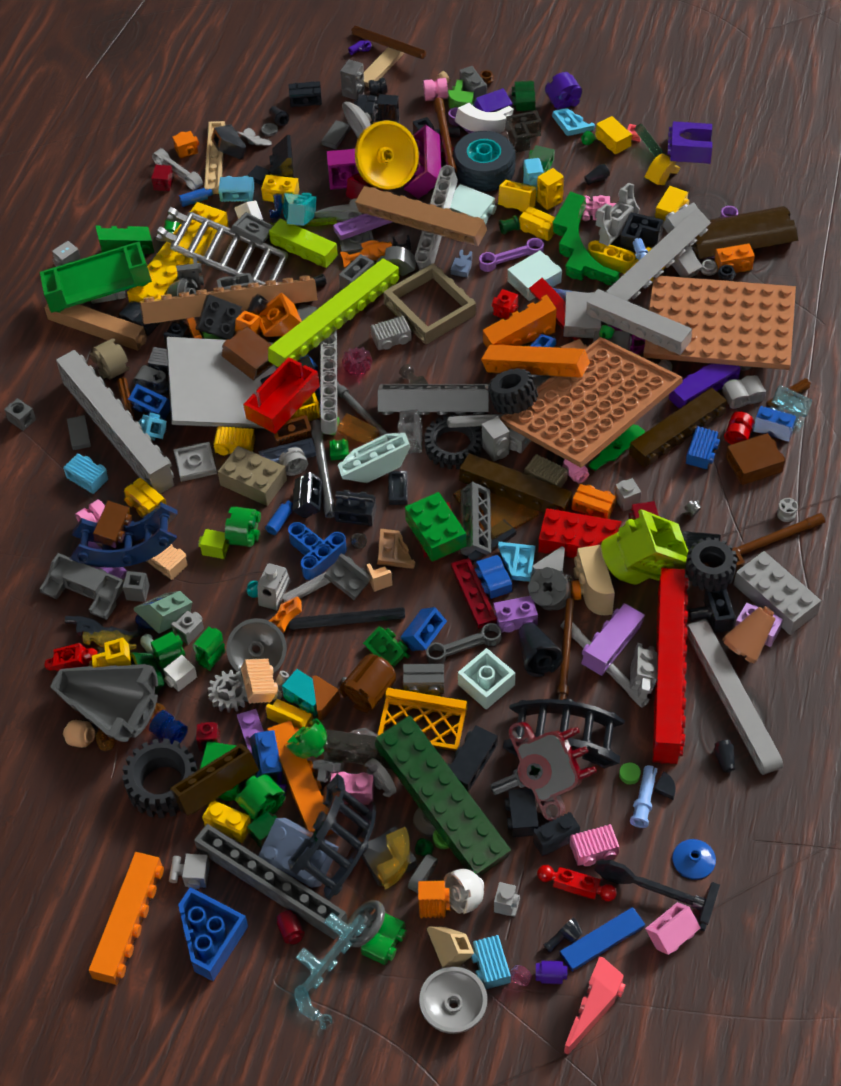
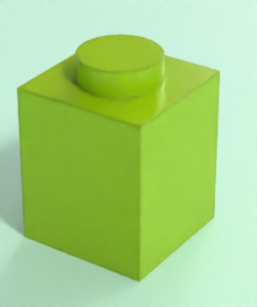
M205 529L204 535L199 538V547H201L202 555L224 559L230 544H227L229 540L225 539V532Z

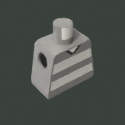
M270 563L267 564L258 582L259 606L277 611L282 595L285 594L290 583L286 568Z

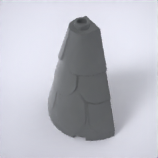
M146 664L60 669L50 686L74 710L79 711L106 735L122 742L128 741L131 737H137L145 729L153 715L158 695H155V686H158L157 674L153 666Z

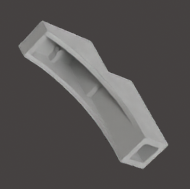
M695 203L683 205L676 213L674 211L669 213L665 217L666 220L662 226L669 234L698 207ZM687 245L684 247L686 251L679 258L675 256L673 258L675 262L672 263V266L682 278H691L697 275L703 267L695 256L692 247Z

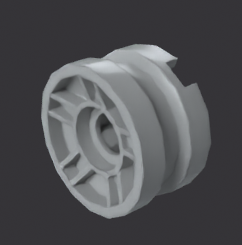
M298 447L289 448L288 452H283L279 457L280 464L285 466L286 475L289 476L302 473L308 466L303 450Z

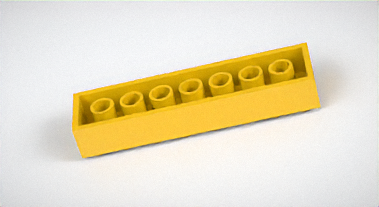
M199 202L190 211L229 227L225 211ZM192 220L178 246L188 249L202 223ZM182 224L174 231V235L177 234ZM207 227L195 253L202 256L205 255L217 232L216 229ZM166 242L147 266L152 282L145 286L130 288L127 292L129 303L131 301H144L143 298L145 297L160 299L161 295H166L169 286L178 281L176 266L194 264L193 259L171 250V243Z

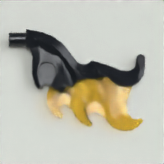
M65 616V624L77 625V635L82 636V641L90 645V641H94L97 645L105 648V642L124 638L128 643L132 638L139 637L142 633V626H138L135 631H127L112 626L103 627L97 621L87 617ZM129 644L130 650L136 648V644Z

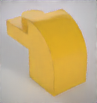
M662 153L653 160L646 172L645 178L657 185H665L670 173L678 174L680 167L675 165L676 161H670V157Z
M124 638L105 642V652L92 656L93 668L131 665L129 644Z

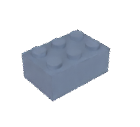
M276 818L259 853V857L310 887L322 885L320 881L305 870H301L295 875L290 871L288 860L297 851L305 838L310 840L313 833L287 818ZM325 840L326 844L332 847L335 851H338V846ZM316 850L309 859L310 863L325 875L333 861L321 850Z

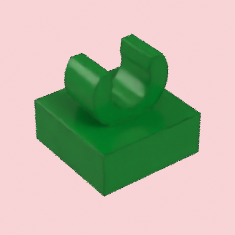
M334 439L330 441L331 460L345 459L349 454L348 440L335 441Z

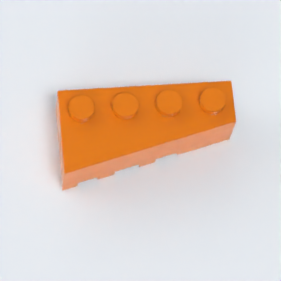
M547 294L541 297L542 300L540 302L528 304V308L522 312L516 311L512 313L509 319H501L483 329V343L487 349L489 345L520 346L535 341L541 334L549 336L555 333L556 307Z

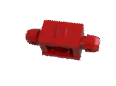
M80 643L53 649V657L47 659L44 666L49 671L56 670L57 672L60 669L88 667L89 661H92V656L98 653L94 648L86 649Z

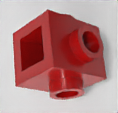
M502 289L499 295L492 301L493 315L506 320L509 319L512 313L518 310V294Z

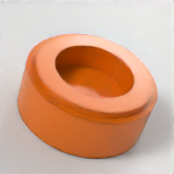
M579 580L571 581L572 599L581 600Z

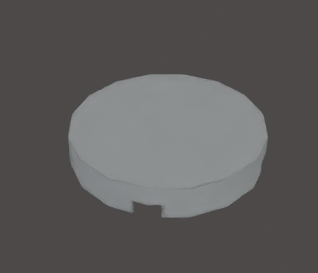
M373 758L366 762L365 767H369L366 769L367 773L374 776L375 787L379 790L383 789L385 791L383 795L386 797L396 793L395 784L381 763Z

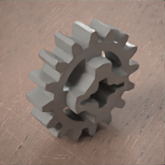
M232 670L229 671V674L222 671L221 677L215 675L216 681H210L211 687H208L209 700L212 701L213 707L219 706V711L227 708L228 713H230L231 708H234L235 711H238V706L244 708V701L248 702L240 671L236 674H233Z

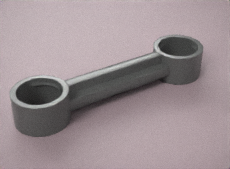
M489 623L483 626L480 633L446 645L437 642L431 643L426 649V659L430 664H443L447 656L481 644L496 646L501 641V628L497 624ZM494 631L498 636L488 638L485 636V633ZM435 650L443 653L438 658L431 657L429 654Z

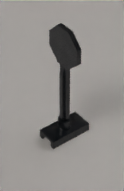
M598 860L594 869L605 880L616 884L634 883L642 888L700 910L697 922L701 927L699 929L701 931H705L706 926L709 924L720 884L711 882L703 898L697 895L692 896L643 877H637L626 865L613 860Z

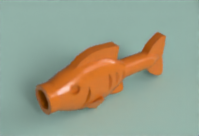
M370 240L361 243L362 250L358 253L349 255L346 252H340L344 268L360 254L372 261H377L381 256H385L386 248L392 247V243Z

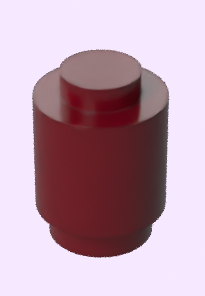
M286 910L277 916V926L284 942L292 945L299 943L305 932L297 915L291 910Z

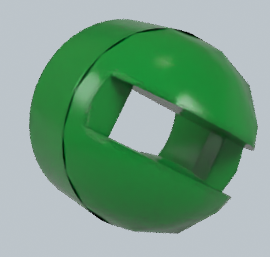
M585 131L581 137L584 145H590L596 139L590 131Z
M602 325L599 335L609 340L612 338L615 330L612 327Z

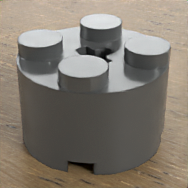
M545 567L537 571L528 584L532 600L545 610H560L566 606V599L571 598L572 595L570 581L554 568Z

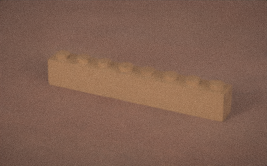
M364 186L355 201L361 213L475 246H479L487 231L484 220L479 217H471L462 212L457 213L448 208L443 209L434 204L429 205L419 200L408 199L402 195L397 196L391 192H383L374 187Z

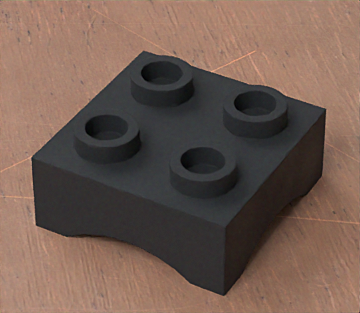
M209 294L205 298L195 329L217 336L223 340H230L235 330V320L240 315L242 307Z
M396 826L389 829L383 835L368 841V849L361 855L379 887L417 868V860L407 847Z

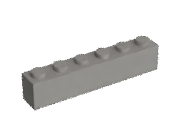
M597 289L587 301V315L668 349L671 352L681 355L691 342L692 328L600 289Z

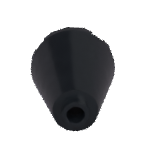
M523 624L518 631L525 670L533 677L545 676L544 673L548 671L554 672L563 661L560 648L536 624Z

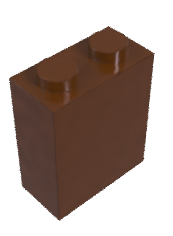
M248 327L242 331L239 330L230 340L227 339L222 345L221 356L253 381L274 365L268 361V347L271 344Z
M768 433L727 446L726 459L741 485L783 472L786 462L785 457L779 452L775 440L771 439Z

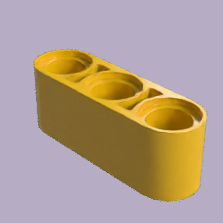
M596 240L588 244V253L599 264L609 269L625 274L630 270L635 261V254L632 251L613 245L607 246Z

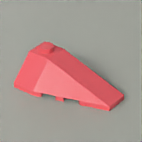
M603 957L598 959L589 981L588 996L583 997L579 1009L580 1015L579 1017L576 1016L567 1038L564 1053L568 1055L612 1007L617 996L622 997L626 986L623 984L624 975Z

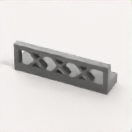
M471 482L461 490V526L466 532V547L461 549V554L468 556L475 550L486 555L491 553L490 489ZM478 492L484 494V500L481 499ZM479 506L483 510L484 516L479 511ZM479 521L484 527V532L479 526ZM479 537L484 542V546L479 544Z

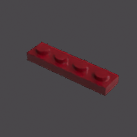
M470 558L451 563V569L478 629L483 628V626L489 623H497V618Z

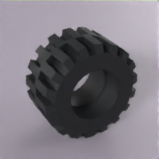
M516 368L503 371L496 375L490 381L491 383L488 384V392L494 409L498 413L505 415L520 413L533 406L534 402L537 401L538 393L533 377L525 369L520 370Z
M706 538L705 541L700 539L698 544L693 543L692 547L689 548L685 574L688 575L689 582L692 581L694 587L699 586V589L702 591L708 589L707 592H712L713 589L720 591L721 587L725 589L728 584L732 583L737 558L736 552L732 551L733 547L731 545L727 546L726 541L720 542L718 538L714 540ZM714 562L718 564L719 567L711 568L705 566L703 563Z

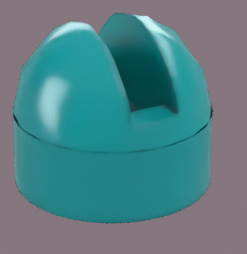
M250 581L246 588L247 594L252 598L258 597V581Z

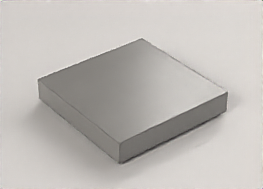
M210 442L174 449L181 482L217 474Z

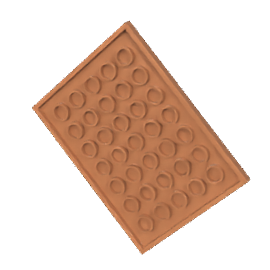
M669 276L654 277L649 311L692 328V338L681 355L645 340L643 358L790 370L796 286Z
M600 337L585 349L590 363L582 378L551 376L537 388L538 397L533 406L520 413L504 414L500 420L506 427L582 468L683 383L682 377Z

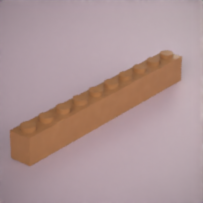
M307 275L300 276V280L284 278L282 279L283 282L276 283V280L265 281L263 285L255 282L249 283L248 287L233 285L231 289L224 290V287L213 288L214 291L207 292L204 289L197 290L196 294L181 292L178 293L179 296L174 297L171 294L161 295L160 299L145 297L143 298L144 301H140L142 321L144 324L200 317L205 298L209 294L241 306V311L248 309L252 297L256 296V294L263 296L268 300V303L281 292L293 303L318 300L315 279Z

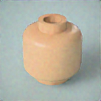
M72 720L64 728L63 736L66 743L70 746L87 747L95 738V729L88 721Z

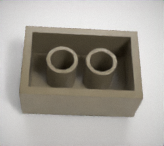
M240 446L235 448L218 471L221 486L266 506L270 504L287 481L285 466Z

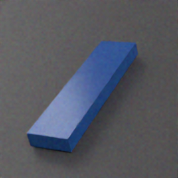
M632 907L560 951V955L573 972L645 928V923Z

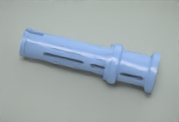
M647 765L644 767L639 796L633 804L634 814L630 818V823L638 828H646L649 825L648 814L652 810L650 801L657 768H654V766Z

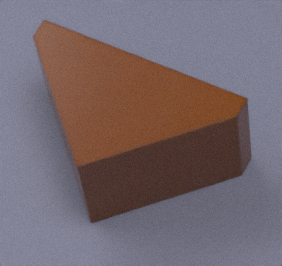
M315 675L312 677L318 719L321 721L340 701L339 689Z

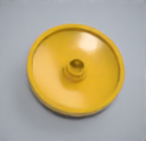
M380 121L369 125L360 134L355 146V163L360 175L373 187L384 190L399 188L406 184L416 171L419 158L417 143L411 132L403 125L394 121Z

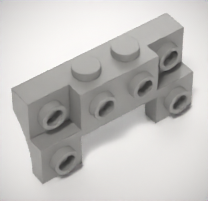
M627 183L619 190V202L613 207L612 205L605 204L597 210L595 218H597L596 226L601 227L599 230V243L609 246L623 232L630 213L639 214L640 208L634 198V184Z

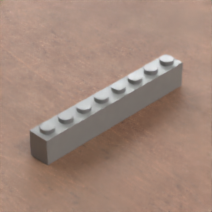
M696 208L606 292L626 301L630 298L634 300L641 293L639 291L640 288H647L652 283L650 279L653 276L657 278L664 272L662 270L664 266L668 268L675 262L673 259L675 256L679 258L686 251L684 247L687 245L691 247L697 241L695 238L697 235L701 237L708 231L706 227L711 222Z

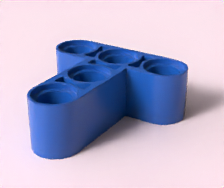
M294 522L288 527L290 543L305 555L301 559V569L303 577L307 580H312L321 575L337 561L341 553L344 555L347 551L346 538L341 532H334L325 540H322L300 522Z

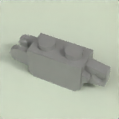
M637 643L630 667V689L638 691V698L647 699V694H651L657 681V652H655L653 646H649L648 649H642V644Z

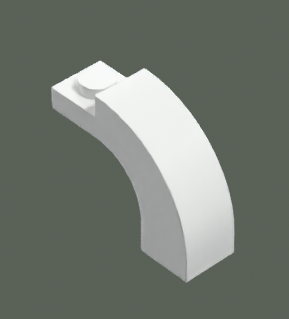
M467 103L457 109L455 122L473 132L492 131L501 133L505 130V126L511 122L514 109L508 106L497 112H484Z

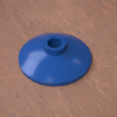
M685 840L678 844L673 852L672 858L675 869L688 879H703L714 870L716 864L715 853L708 844L701 840ZM691 854H696V855H698L699 857H698V858H693V857L691 856Z

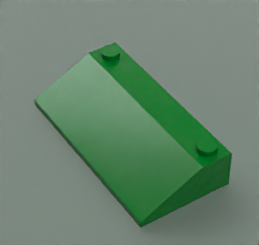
M140 242L40 272L44 296L51 313L61 312L75 305L137 286H145L152 282Z

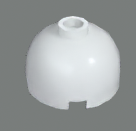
M468 869L455 870L445 875V888H449L450 905L457 913H468L480 905L484 896V882L480 877Z

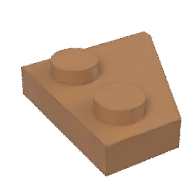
M380 529L377 564L414 569L415 561L411 559L408 553L409 549L403 542L400 531Z

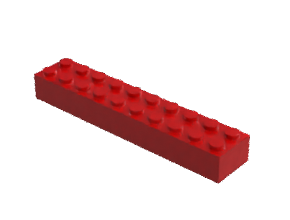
M661 568L656 638L657 681L655 683L653 762L678 764L679 756H683V747L685 746L684 728L686 716H684V710L686 708V698H684V694L686 692L685 674L687 670V662H685L687 645L685 644L687 640L686 623L688 611H686V606L688 605L687 589L689 578L685 577V569Z

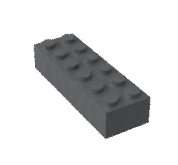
M380 384L378 388V412H382L385 415L393 414V412H400L403 415H409L411 412H419L421 415H427L430 412H437L439 415H446L448 412H455L457 415L474 412L475 415H483L485 412H488V384Z

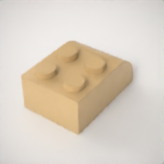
M601 545L578 548L577 556L574 557L576 567L573 570L575 579H579L581 595L584 597L586 606L598 615H612L615 592L608 568L601 553Z

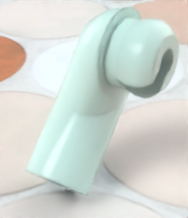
M145 634L141 637V645L147 653L153 654L151 642L154 640L150 634Z

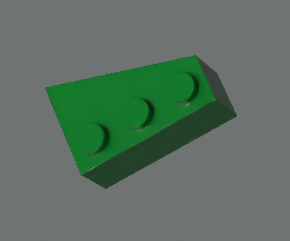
M96 226L102 253L136 242H140L144 255L154 253L148 227L127 226V229L117 228V226H111V228Z

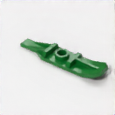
M633 424L604 448L588 467L596 471L607 462L615 461L630 448V442L644 434L645 430Z

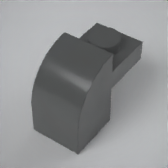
M399 246L386 248L385 256L377 259V262L384 258L398 266L401 276L414 271L416 266L415 255Z

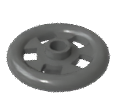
M377 900L367 901L359 906L350 916L344 930V939L349 946H363L378 933L385 918V908L381 902Z

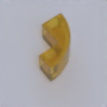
M406 827L386 835V843L393 859L377 866L378 876L385 889L394 885L403 876L408 867L410 842Z

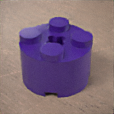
M568 72L559 73L552 78L553 81L551 83L548 82L546 84L545 93L557 110L565 109L569 106H577L580 103L579 99L582 95V88L572 74L570 75Z

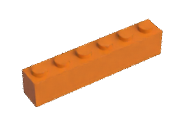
M489 345L481 359L486 371L490 373H501L519 368L520 370L525 369L529 371L531 375L581 378L590 363L585 349Z
M290 720L267 729L268 731H275L280 758L278 761L281 763L283 774L305 829L314 833L315 829L312 827L321 811L324 812L326 807L322 804L324 795L320 793V789H322L320 781H317V777L314 778L313 776L315 769L313 768L312 761L295 756L285 746L293 734L299 730L297 726L293 727ZM330 829L326 836L333 834L334 831Z
M135 852L90 965L89 972L92 979L117 985L119 979L124 977L127 958H130L133 954L134 940L141 933L142 919L147 917L150 898H154L156 893L155 885L157 880L161 879L164 872V867L159 857Z

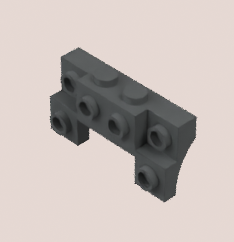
M58 553L51 562L50 570L40 587V591L45 595L58 599L64 589L67 588L94 599L93 604L89 608L90 613L107 620L117 606L116 600L123 591L124 580L108 574L103 569H96L89 565L78 563Z

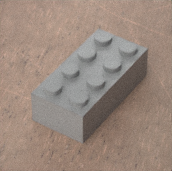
M765 551L736 572L734 586L758 607L764 608L766 606L778 617L782 618L781 627L789 635L818 614L821 600Z

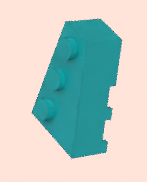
M284 193L283 214L286 217L287 224L304 226L315 217V196H312L310 193H302V195Z

